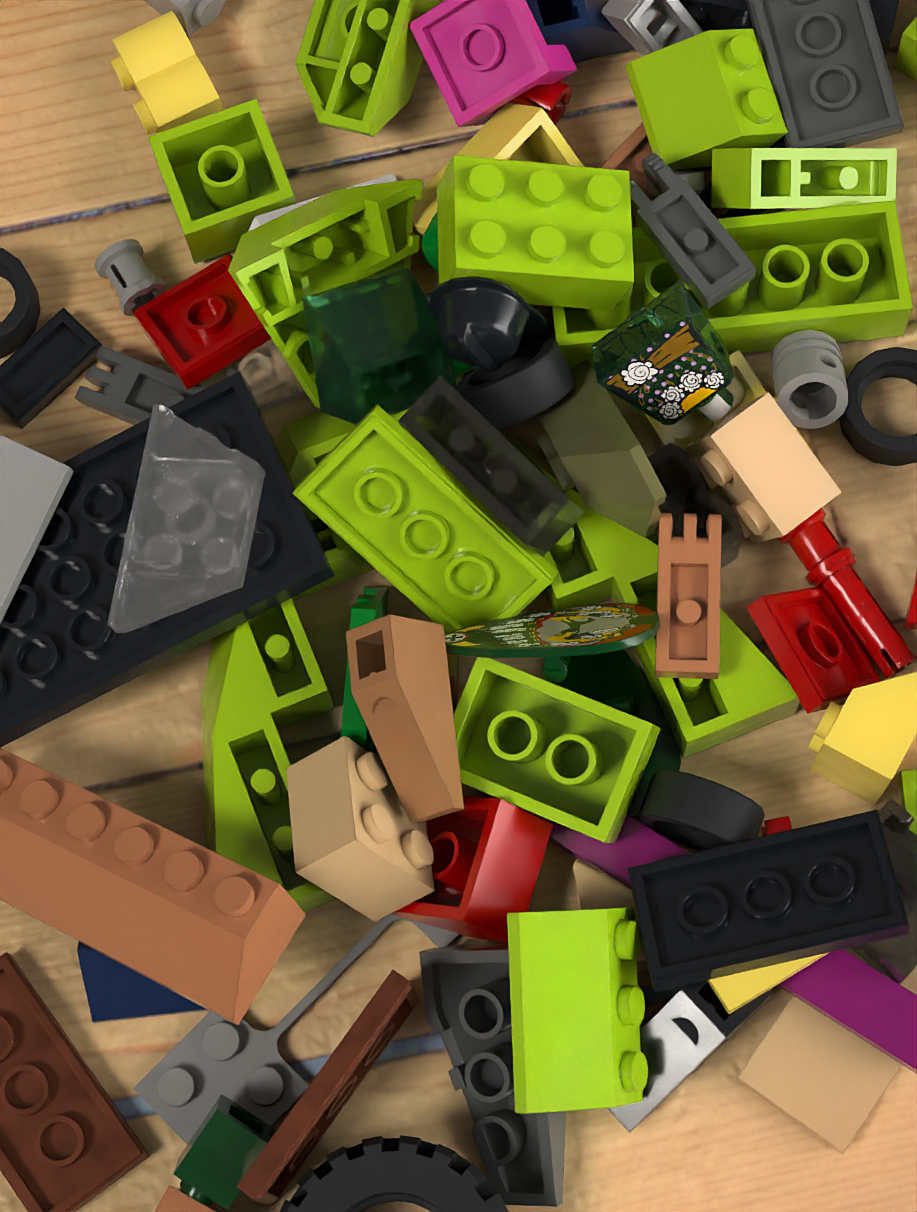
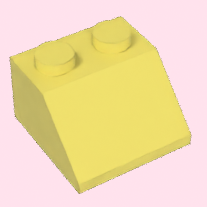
M917 672L852 689L844 706L831 701L808 746L810 750L818 753L810 771L875 806L894 777L917 734Z

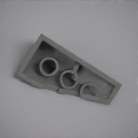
M482 941L420 951L425 1015L433 1035L440 1033L453 1065V1069L448 1071L455 1091L462 1088L475 1122L472 1135L493 1187L500 1194L505 1205L551 1207L561 1205L563 1203L566 1111L528 1114L515 1113L508 943Z

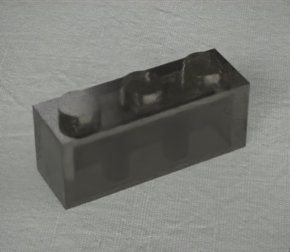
M441 376L398 420L527 547L541 556H544L585 513L576 502L460 391Z

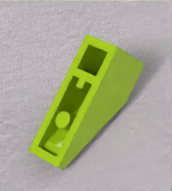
M897 148L712 149L711 208H825L896 201Z

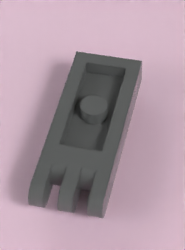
M100 346L95 359L103 365L113 368V371L110 373L98 367L90 366L85 379L103 388V391L100 393L85 386H80L75 399L95 410L136 425L207 387L197 384L191 389L186 390L176 375L108 347Z

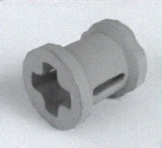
M125 239L111 245L99 255L94 265L100 277L109 279L120 297L119 307L123 314L127 316H134L133 311L166 292L167 288L162 278L153 276L142 259L144 251L141 245L134 239Z

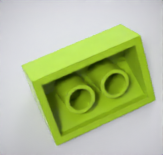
M634 907L559 909L507 913L515 1113L528 1114L616 1108L643 1101V1089L648 1078L647 1060L641 1052L640 1023L645 1013V1000L642 990L638 987L637 958L642 948V936L640 927L635 921Z

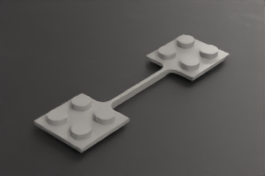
M389 914L383 917L274 1028L259 1031L252 1028L243 1018L239 1025H236L210 1011L133 1089L186 1144L189 1143L221 1094L272 1127L301 1098L309 1086L281 1057L278 1050L280 1037L394 922L399 920L412 922L438 948L449 946L460 934Z

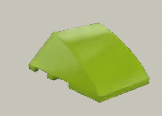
M415 178L337 189L242 234L228 271L316 408L323 410L412 362L413 342L406 331V316L408 308L416 299V291L409 288L411 255L419 251L420 236L413 234L415 200L422 199L423 180Z

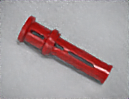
M821 507L785 536L777 539L783 545L789 544L808 571L805 577L807 582L811 586H822L882 671L885 680L903 671L906 664L909 666L917 660V655L909 648L852 567L856 563L854 559L855 554L851 548H843L823 521L826 513Z

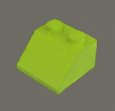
M753 28L705 31L632 60L625 66L652 152L659 155L671 170L712 167V149L769 148L788 133Z

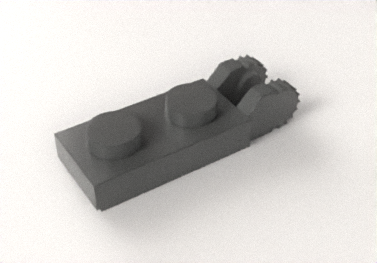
M652 153L644 158L642 167L644 168L645 175L661 195L650 201L637 183L630 177L631 215L636 217L637 224L707 310L755 278V265L685 179L680 181L670 167L656 153Z

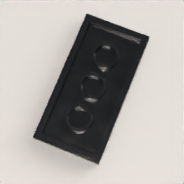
M878 810L627 868L654 992L911 934Z

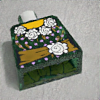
M677 281L591 346L597 383L663 425H674L695 409L707 420L716 421L726 415L732 407L734 397L726 387L731 384L734 375L727 347L689 291L680 281Z

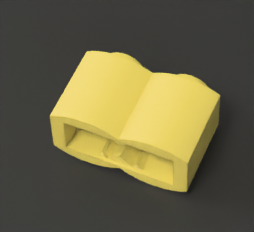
M173 11L112 39L118 57L111 59L110 63L124 91L134 87L141 100L134 103L133 107L147 135L156 131L160 133L223 110L220 98Z

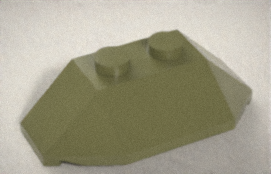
M587 359L579 363L572 370L575 377V384L572 390L552 407L538 414L546 433L538 436L536 439L564 492L576 487L586 507L645 538L656 532L661 515L658 506L665 502L666 493L639 441Z

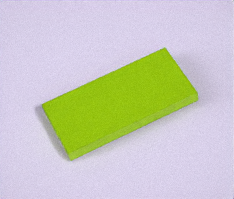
M378 404L296 486L292 493L434 623L443 624L444 632L446 633L488 621L516 616L555 580L558 572Z

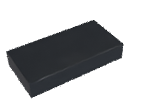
M62 308L0 365V409L23 429L97 361L95 356L100 346L103 345L65 308Z

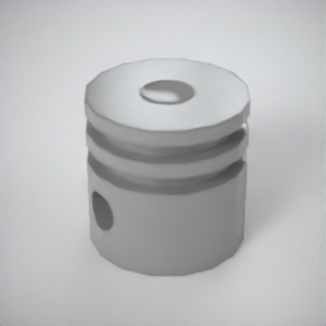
M812 329L796 331L785 336L775 346L771 355L778 406L794 427L815 429L834 423L844 414L848 405V389L840 347L835 339L825 332Z

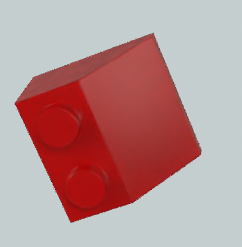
M463 796L464 809L426 821L427 836L434 853V861L431 866L435 891L391 914L475 939L508 943L507 913L528 912L553 824L499 798Z

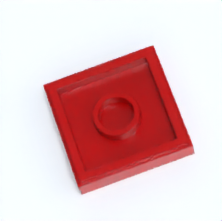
M230 253L132 312L139 326L186 390L191 389L271 340L270 335L228 271L233 258Z
M822 586L764 595L746 607L807 714L827 709L831 701L844 705L852 689L881 682L879 675L851 627Z

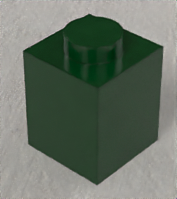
M221 1094L179 1156L173 1175L181 1179V1188L196 1201L208 1206L212 1205L215 1201L228 1210L241 1191L237 1188V1185L272 1138L274 1128Z

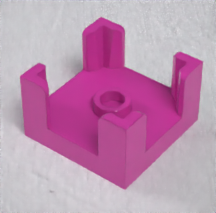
M445 0L409 23L410 29L458 127L485 125L502 105L532 87L555 84L578 71L565 45H547L526 0Z

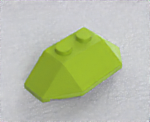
M441 0L314 1L295 65L320 124L374 137L410 101L424 56L410 29L409 23L439 5Z

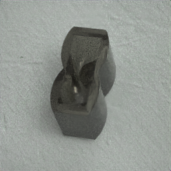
M668 443L649 456L648 460L666 493L665 502L658 506L660 513H672L673 531L671 536L683 537L684 513L697 514L696 537H707L706 522L708 514H721V569L738 557L743 537L740 521L734 510L723 498L706 489L704 476L695 460L685 450L672 443Z

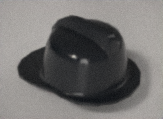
M480 277L454 278L439 284L430 295L429 308L438 321L440 341L446 353L454 360L466 365L477 366L484 372L498 371L503 366V363L514 356L520 344L537 340L546 333L548 322L544 316L525 302L516 291L508 285L493 279Z

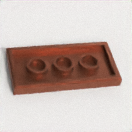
M5 952L0 956V1171L28 1212H76L150 1155L11 954Z
M394 969L390 972L237 1185L238 1189L259 1203L270 1206L277 1202L419 1003L414 987L409 980Z

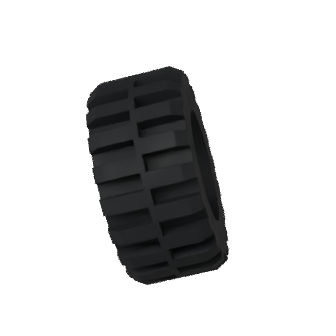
M400 1135V1138L377 1136L362 1139L361 1144L347 1149L343 1146L326 1156L327 1161L315 1170L310 1168L297 1182L299 1188L290 1201H284L279 1211L364 1212L381 1203L399 1201L419 1205L430 1212H509L500 1194L473 1163H469L459 1156L457 1152L439 1143L436 1145L422 1141L418 1137Z

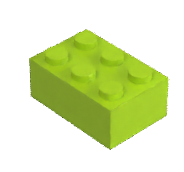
M453 155L437 186L439 284L454 278H487L508 285L528 304L614 310L634 283L629 171Z
M477 657L454 713L461 783L601 842L615 844L662 729L652 723L494 659Z

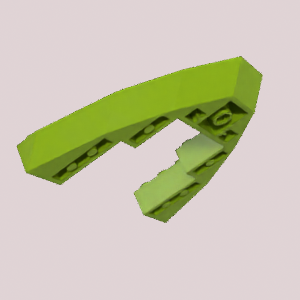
M392 382L283 425L276 446L296 488L378 404L500 518L512 514L521 537L558 571L555 580L544 589L553 610L593 605L612 597L614 603L643 605L656 611L658 537L653 533L644 538L586 507L576 487L564 492L547 458L514 437L500 431L481 434L473 429L467 416ZM303 504L335 576L214 638L201 695L206 848L279 883L300 908L307 912L338 898L295 872L286 768L292 764L278 730L333 709L334 705L293 601L375 568ZM721 605L718 679L655 677L656 635L634 646L683 759L795 714L800 703L786 676Z

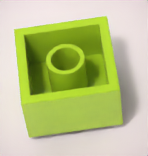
M257 98L148 136L194 264L236 250L242 234L248 232L255 216L296 204L295 195Z

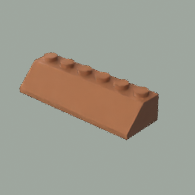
M0 748V900L224 1019L239 1025L304 919L306 913L279 883Z

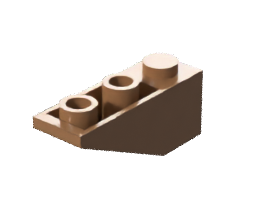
M389 614L346 631L351 692L409 822L421 823L464 809L444 625Z

